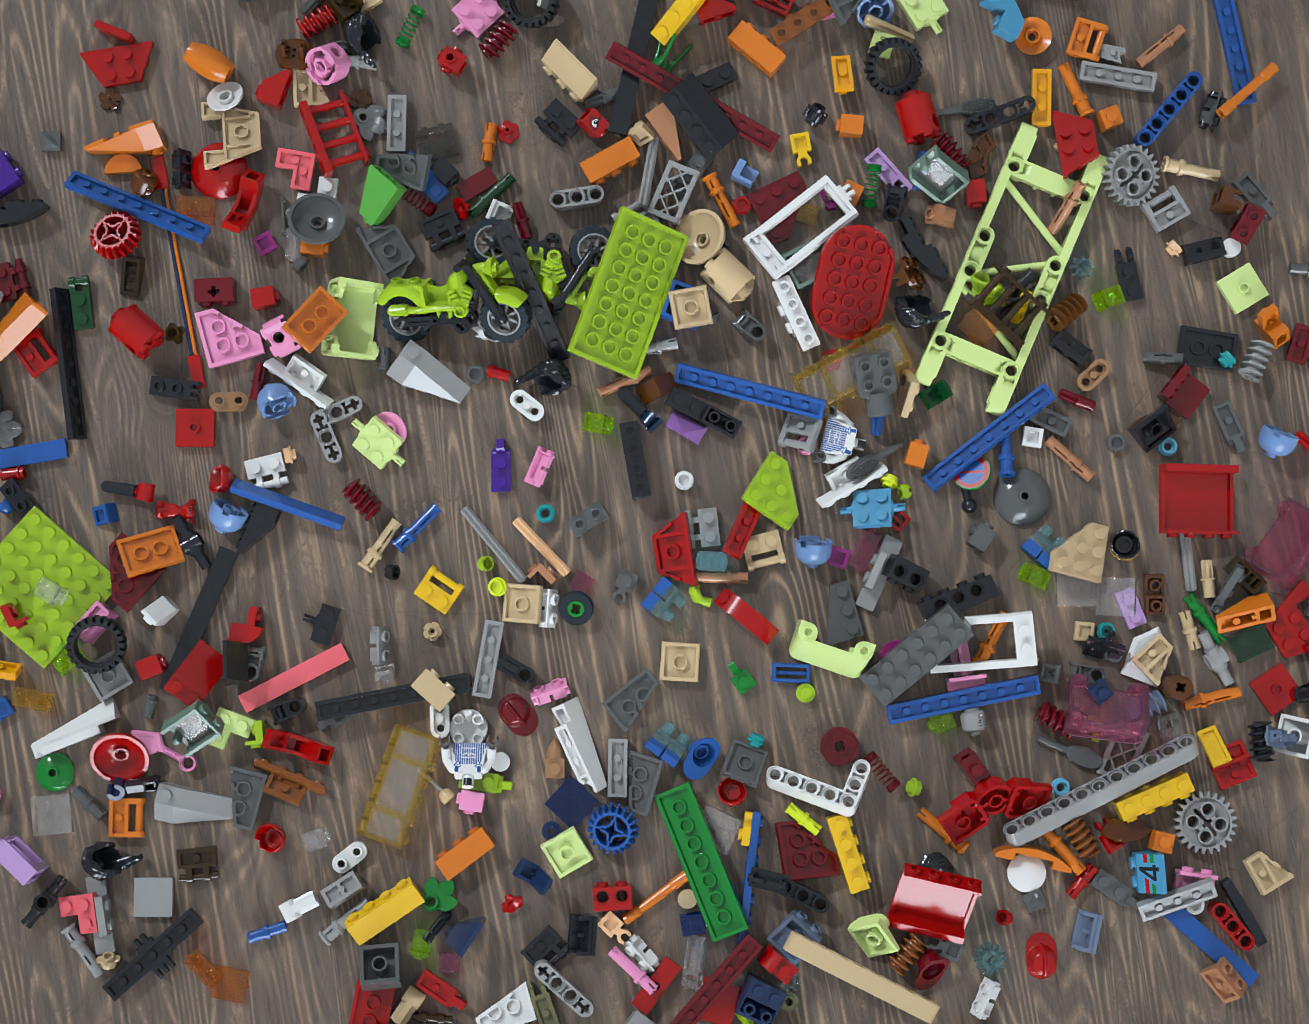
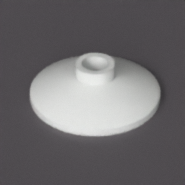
M236 82L221 83L210 91L207 96V104L214 111L231 109L242 99L243 89Z

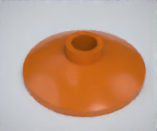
M1038 17L1025 18L1022 30L1018 38L1014 40L1015 44L1026 54H1040L1051 43L1052 32L1050 26ZM1032 35L1035 39L1031 41L1028 36Z

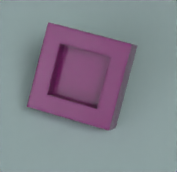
M269 230L252 239L261 257L279 248Z
M833 545L831 556L826 564L845 570L851 551Z

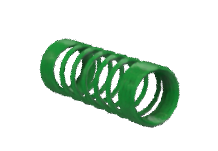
M417 5L411 6V13H408L409 17L406 18L407 22L403 23L405 27L401 28L400 36L395 41L397 45L408 49L412 41L402 36L401 33H405L410 37L414 36L405 32L403 28L416 33L415 30L408 28L405 23L418 28V26L410 23L407 19L420 23V21L410 17L409 14H413L420 19L425 14V10Z
M867 164L868 171L879 173L866 174L879 178H865L878 183H865V185L877 187L874 189L864 188V190L876 192V194L864 193V195L872 196L876 199H863L862 206L876 208L877 201L875 200L878 198L874 195L879 194L875 190L879 189L876 186L880 184L877 179L881 178L876 174L881 173L882 165Z

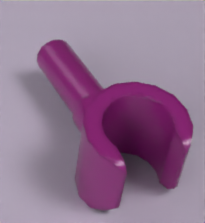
M822 189L819 193L823 198L826 211L836 210L837 205L833 199L828 200Z

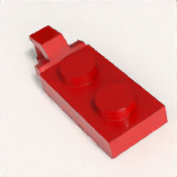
M428 968L424 970L415 984L416 987L445 1007L452 1008L456 1006L462 1011L467 1004V1001L460 997L461 992Z

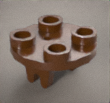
M282 39V43L278 45L275 51V57L279 67L282 69L306 70L308 66L305 63L307 53L313 48L307 41L302 39Z
M901 257L899 259L900 271L892 278H899L896 286L909 284L913 290L920 291L923 285L926 284V279L916 268L918 265L913 257Z

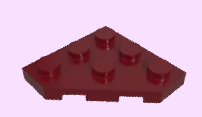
M796 171L748 194L747 198L751 202V207L760 225L764 224L806 190V185L799 171ZM799 208L765 234L773 246L789 239Z
M121 532L109 545L112 601L128 613L167 569L164 567L127 578L116 544V540L127 538Z
M796 821L777 822L774 824L782 873L790 875L789 881L841 875L838 855L832 850L829 851L822 845L821 841L811 833H807Z

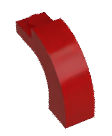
M247 169L240 177L236 201L231 211L223 219L222 228L239 234L242 230L246 231L261 200L265 174Z
M726 587L713 601L766 645L770 643L779 631L760 613Z
M267 728L261 745L265 749L293 754L313 763L329 766L335 748L307 736Z

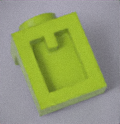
M266 719L254 721L252 735L255 736L256 740L245 741V746L251 745V749L261 748L267 730Z

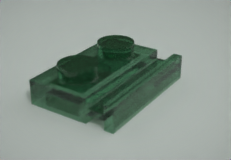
M1264 623L1248 627L1226 637L1238 663H1242L1275 648Z

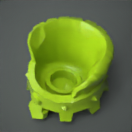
M979 271L971 275L970 279L973 286L971 295H979L990 282V277L986 272ZM999 283L985 298L983 305H992L1003 293L1004 286Z

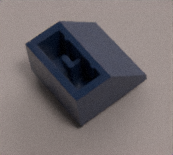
M748 972L739 989L735 1013L757 1024H773L788 994L781 987Z

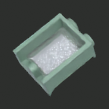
M937 144L908 167L910 181L942 205L946 201L951 200L957 192L964 189L970 183L968 170L963 169L943 153Z
M811 241L781 256L787 261ZM823 245L788 271L797 292L814 283Z
M198 698L197 701L169 720H165L160 733L164 735L168 731L173 732V744L178 745L183 742L187 746L184 756L188 758L221 736L225 723L210 710L206 703H203Z

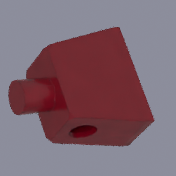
M969 747L952 757L972 788L983 779L991 776L978 755Z

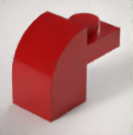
M250 606L247 624L231 622L229 641L252 643L263 635L265 627L258 626V623H261L263 618L261 607Z
M770 943L757 958V961L768 972L775 975L786 985H788L799 970Z

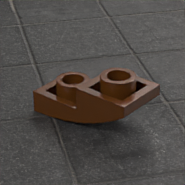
M1143 574L1145 614H1165L1164 574Z

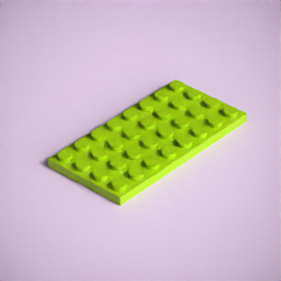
M621 206L567 351L637 380L689 237Z

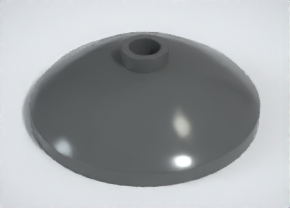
M310 193L298 198L288 211L287 219L291 232L296 238L308 244L318 245L333 241L342 233L346 224V214L342 204L334 197L323 193Z
M1018 468L1014 469L1016 476L1009 478L1001 477L998 480L993 492V502L996 511L1005 521L1014 525L1024 526L1039 521L1046 514L1051 502V492L1046 480L1040 474L1030 469ZM1022 493L1027 494L1028 497L1026 500L1022 499Z

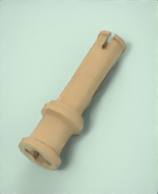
M1166 155L1163 157L1160 172L1162 173L1167 171L1176 173V176L1184 174L1218 182L1217 178H1220L1221 174L1220 170L1189 164L1184 159L1175 160Z
M391 518L372 548L369 547L366 550V555L357 564L372 573V568L378 560L382 559V552L402 524Z

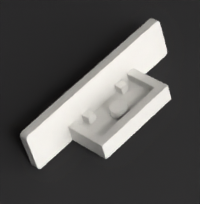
M786 275L773 281L772 286L779 299L777 310L781 317L784 316L787 322L785 328L788 334L792 333L793 337L797 338L803 352L820 345L817 334L790 276Z
M297 353L292 356L287 367L274 358L264 362L263 366L270 373L279 376L287 385L299 390L301 395L313 400L317 406L326 409L329 405L333 404L334 400L319 390L327 374Z
M855 456L824 474L831 491L817 498L816 502L821 508L830 507L840 498L848 497L854 490L863 488L873 479L882 477L888 471V468L880 462L878 467L868 476L857 481H850L846 477V471L852 463L860 459L858 456Z

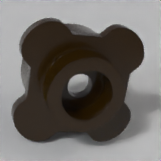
M170 323L165 330V339L181 344L183 333H185L184 326H176L175 323Z

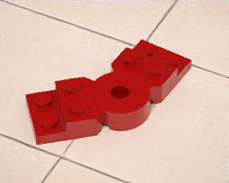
M991 776L980 781L975 786L973 792L965 791L949 802L952 808L938 816L937 820L955 846L987 826L990 820L989 815L1003 812L1008 819H1016L1048 803L1053 787L1050 783L1032 782L1030 778L1012 777L1005 781L1001 777Z

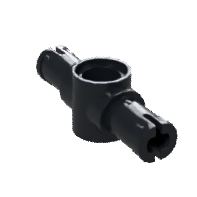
M1030 267L1018 280L1016 279L1025 289L1038 277L1035 272L1029 276L1033 272ZM1019 291V295L1016 298L1009 296L1006 300V305L998 309L996 316L999 317L1009 305L1012 306L1020 298L1021 292Z
M182 516L174 519L172 523L180 535L179 538L181 540L179 544L188 556L194 557L202 571L212 566V563L203 551L205 550L203 547L205 543L197 531L194 532L193 529L190 530Z
M58 875L49 888H45L41 894L37 895L33 900L32 909L21 920V923L23 925L27 923L26 927L31 929L40 916H43L47 910L55 906L56 899L59 897L58 894L68 883L67 879L62 880L64 877ZM42 897L48 900L47 906L42 904Z

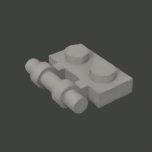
M716 507L697 509L698 517H692V510L684 511L688 515L693 548H696V540H701V548L721 545ZM694 523H699L700 534L694 535Z

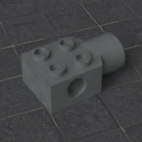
M882 349L848 357L855 395L864 398L867 416L874 418L894 413L891 394L898 387L891 351Z

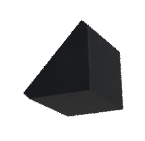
M1164 404L1154 409L1128 429V431L1144 452L1148 453L1177 431L1168 406Z
M222 640L223 681L225 686L248 682V643Z

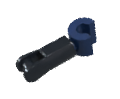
M627 388L619 389V398L639 418L642 417L640 422L649 433L663 422L651 410L647 412L648 408Z
M152 775L145 778L126 780L125 782L124 779L115 777L114 785L108 784L107 798L112 801H118L123 798L125 791H127V794L144 791L156 792L161 778L159 775Z

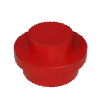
M739 196L733 201L732 208L736 214L746 215L751 210V202L747 197Z

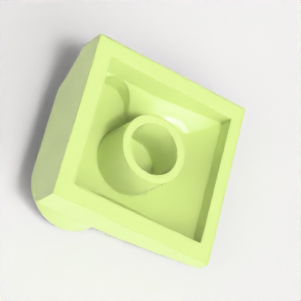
M876 913L859 917L847 929L868 958L900 950L888 929L890 922L883 914Z

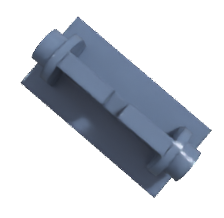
M1266 726L1264 737L1267 746L1287 750V746L1297 744L1298 737L1295 734H1287V730Z

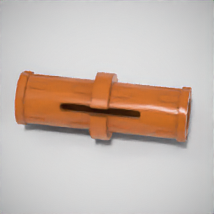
M485 123L484 139L481 141V144H483L482 162H493L498 126L495 123Z

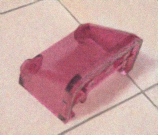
M1290 497L1279 504L1277 508L1279 517L1259 545L1252 548L1249 547L1244 553L1246 563L1286 591L1291 589L1309 564V508Z
M1070 674L1064 719L1065 733L1072 736L1127 744H1139L1143 741L1149 726V685L1133 683L1128 686L1126 691L1111 689L1114 695L1098 706L1086 690L1090 687L1088 686V679L1081 674Z

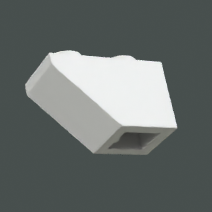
M161 596L144 608L141 613L144 615L143 619L149 625L164 626L181 609L168 596Z

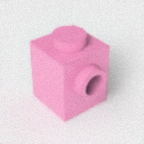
M462 789L461 793L458 792L456 804H459V809L463 810L465 814L474 815V812L482 813L486 792Z

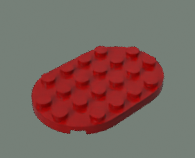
M860 224L845 226L834 232L827 239L821 250L810 297V307L817 325L825 333L835 338L844 340L860 338L871 329H874L884 314L895 267V257L886 237L877 229Z

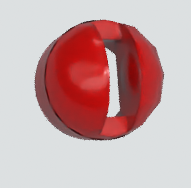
M999 910L996 914V921L1002 926L1010 925L1013 922V915L1008 910Z

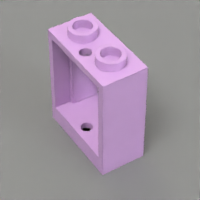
M17 834L10 837L6 836L4 839L0 838V864L23 886L36 881L49 867Z

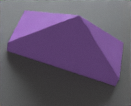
M676 410L673 411L665 427L697 445L707 430L706 427Z

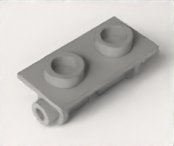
M372 626V630H370V644H376V648H370V661H372V665H389V626Z

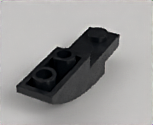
M13 199L12 202H6V210L4 207H0V228L13 227L32 221L49 211L50 206L41 199H32L31 202Z
M907 213L900 216L898 222L905 234L901 237L900 242L908 255L913 257L917 265L930 276L941 282L946 281L949 271L945 264H941L938 249L936 247L933 248L932 244L924 247L923 244L925 242L920 233L917 234L914 228L916 227L914 219L909 217Z
M675 386L672 387L664 403L681 414L733 439L742 424V421L691 396Z

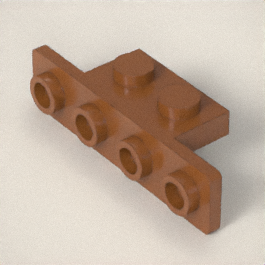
M816 0L811 4L808 2L800 8V11L795 14L794 12L788 14L784 21L769 29V34L778 47L834 13L828 0Z
M255 758L254 760L255 769L270 774L263 789V792L299 806L307 790L325 796L327 793V787L318 780L311 781L301 773L294 774L289 772L286 767L274 766L270 761L263 758Z

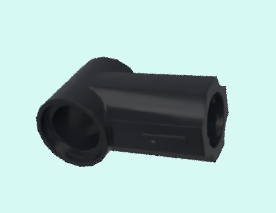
M506 654L502 656L496 668L523 684L531 683L535 678V672L531 667ZM525 669L531 674L527 681L521 678V672Z

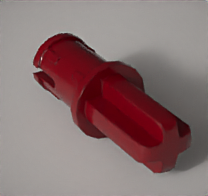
M522 202L513 203L512 208L516 218L515 225L519 228L521 239L533 238L528 222L529 218L526 217Z
M256 363L253 380L250 381L252 382L249 399L257 400L259 392L263 389L264 384L266 385L264 381L267 368L263 366L264 363Z
M1061 388L1058 393V398L1072 403L1073 407L1077 406L1090 413L1095 409L1096 401L1082 396L1081 393L1075 394L1064 388Z

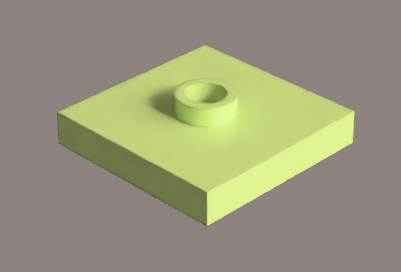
M1250 263L1245 264L1215 282L1235 315L1269 295Z
M574 826L540 845L560 879L593 860L592 854Z

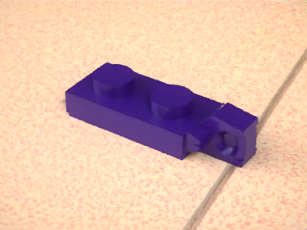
M496 439V449H492L491 492H511L510 449H505V439Z

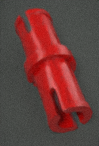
M1089 862L1086 869L1079 876L1076 875V880L1065 893L1075 900L1080 892L1089 886V881L1099 870Z

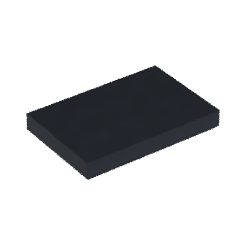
M1181 325L1176 353H1183L1182 365L1186 364L1193 367L1232 373L1234 364L1232 368H1224L1218 361L1220 358L1219 353L1227 350L1235 358L1239 335Z

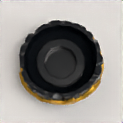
M1119 530L1110 539L1109 548L1111 554L1123 561L1134 559L1140 552L1139 538L1129 530Z

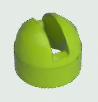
M898 485L897 493L900 500L911 497L913 492H909V489L912 488L910 485Z
M482 556L478 559L477 566L482 571H491L494 567V560L491 556Z

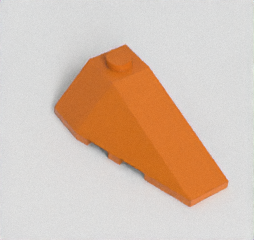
M151 119L128 127V132L121 133L118 131L114 133L112 139L102 138L84 146V149L90 155L129 154L160 156L164 151L168 150L162 128Z

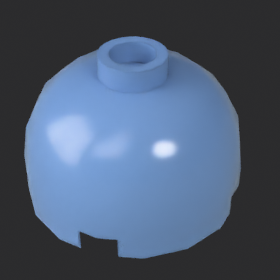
M863 0L859 2L855 13L858 22L864 28H871L863 22L867 14L889 23L894 13V6L891 0Z
M269 383L265 385L257 396L258 409L262 417H268L269 420L287 415L289 413L287 409L291 406L294 408L297 403L292 390L282 383Z
M1266 423L1263 424L1258 435V443L1265 450L1264 454L1275 458L1276 455H1289L1293 452L1299 441V438L1292 433H1286L1281 428Z
M215 498L208 514L212 525L215 526V530L224 534L241 529L249 516L248 511L240 505L239 509L231 505L233 501Z
M811 535L800 536L799 540L797 538L794 539L795 555L808 568H817L818 565L829 560L833 546L831 539L826 538V541L820 540V536Z

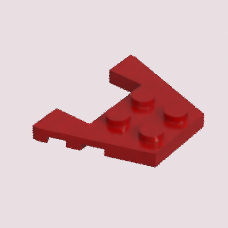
M1304 579L1297 582L1295 588L1288 593L1281 605L1275 609L1276 620L1263 624V627L1283 658L1308 653L1306 646L1309 645V624L1296 605L1309 597V587Z

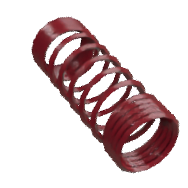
M402 184L406 188V191L402 195V200L407 199V203L411 202V206L415 205V208H419L420 212L424 211V215H426L427 217H430L435 213L437 205L433 202L430 203L431 201H429L425 208L421 210V207L426 201V198H424L419 207H416L422 195H420L417 202L412 205V202L414 198L417 196L418 192H416L412 200L408 202L409 196L414 191L413 189L410 191L409 195L404 199V195L408 191L409 186Z
M872 751L868 755H866L863 758V760H866L868 763H870L875 758H877V760L870 767L881 762L877 766V768H875L872 771L875 772L877 769L884 766V768L876 775V777L882 772L888 770L884 774V776H882L879 779V781L887 775L891 774L890 777L884 783H882V785H884L886 782L894 778V780L886 786V789L889 791V793H891L896 788H898L901 783L898 779H896V777H892L893 773H888L889 769H885V764L881 765L882 760L878 761L879 756H877V754L874 751Z

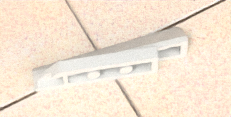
M114 698L107 699L32 743L31 748L35 759L106 732L103 724L121 718Z
M575 697L551 708L561 725L554 730L578 782L583 785L589 784L595 793L607 787L579 698Z

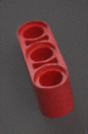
M1212 900L1209 902L1207 912L1232 943L1242 950H1251L1255 945V939L1232 910L1221 901ZM1221 906V913L1216 915L1215 908ZM1234 921V927L1228 930V923ZM1243 936H1246V937H1247L1246 943L1243 944V945H1241V944H1240L1241 938H1242Z

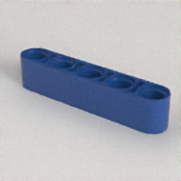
M1195 71L1190 72L1138 131L1132 143L1136 146L1142 145V149H1146L1201 86L1203 82L1202 75ZM1188 79H1192L1195 82V86L1190 85ZM1176 93L1181 94L1183 96V100H1179L1176 97ZM1164 107L1171 110L1170 115L1164 112ZM1152 122L1158 123L1159 129H1155L1152 126ZM1140 136H1144L1147 139V143L1141 142Z

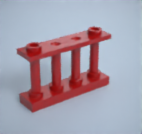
M343 89L339 90L338 100L314 107L309 106L307 100L299 102L298 106L324 179L332 177L333 170L337 166L361 159L365 167L368 166L369 159L371 158L369 149L364 147L349 107L351 106L348 95L344 94ZM342 107L345 117L322 124H315L313 119L315 114ZM348 124L351 135L328 142L321 140V132ZM355 142L358 149L357 153L333 160L328 158L326 153L328 149Z

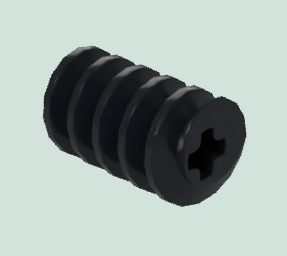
M1272 721L1253 722V724L1247 726V728L1253 729V732L1248 733V736L1254 737L1253 740L1249 741V744L1255 745L1249 751L1256 753L1250 759L1257 762L1276 761L1275 758L1270 757L1275 755V751L1270 750L1272 747L1266 745L1264 737L1266 726L1271 724Z

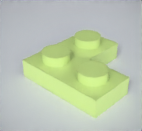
M220 706L216 716L223 720L225 726L222 735L210 742L209 745L224 750L231 732L247 739L250 738L252 725H254L256 720Z

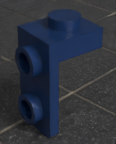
M524 857L521 858L512 873L515 877L531 884L542 896L552 886L553 878L540 865Z

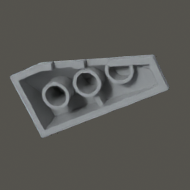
M411 339L386 373L402 386L411 387L424 393L427 392L459 404L471 389Z
M164 781L159 783L154 801V819L172 824L233 819L232 797Z

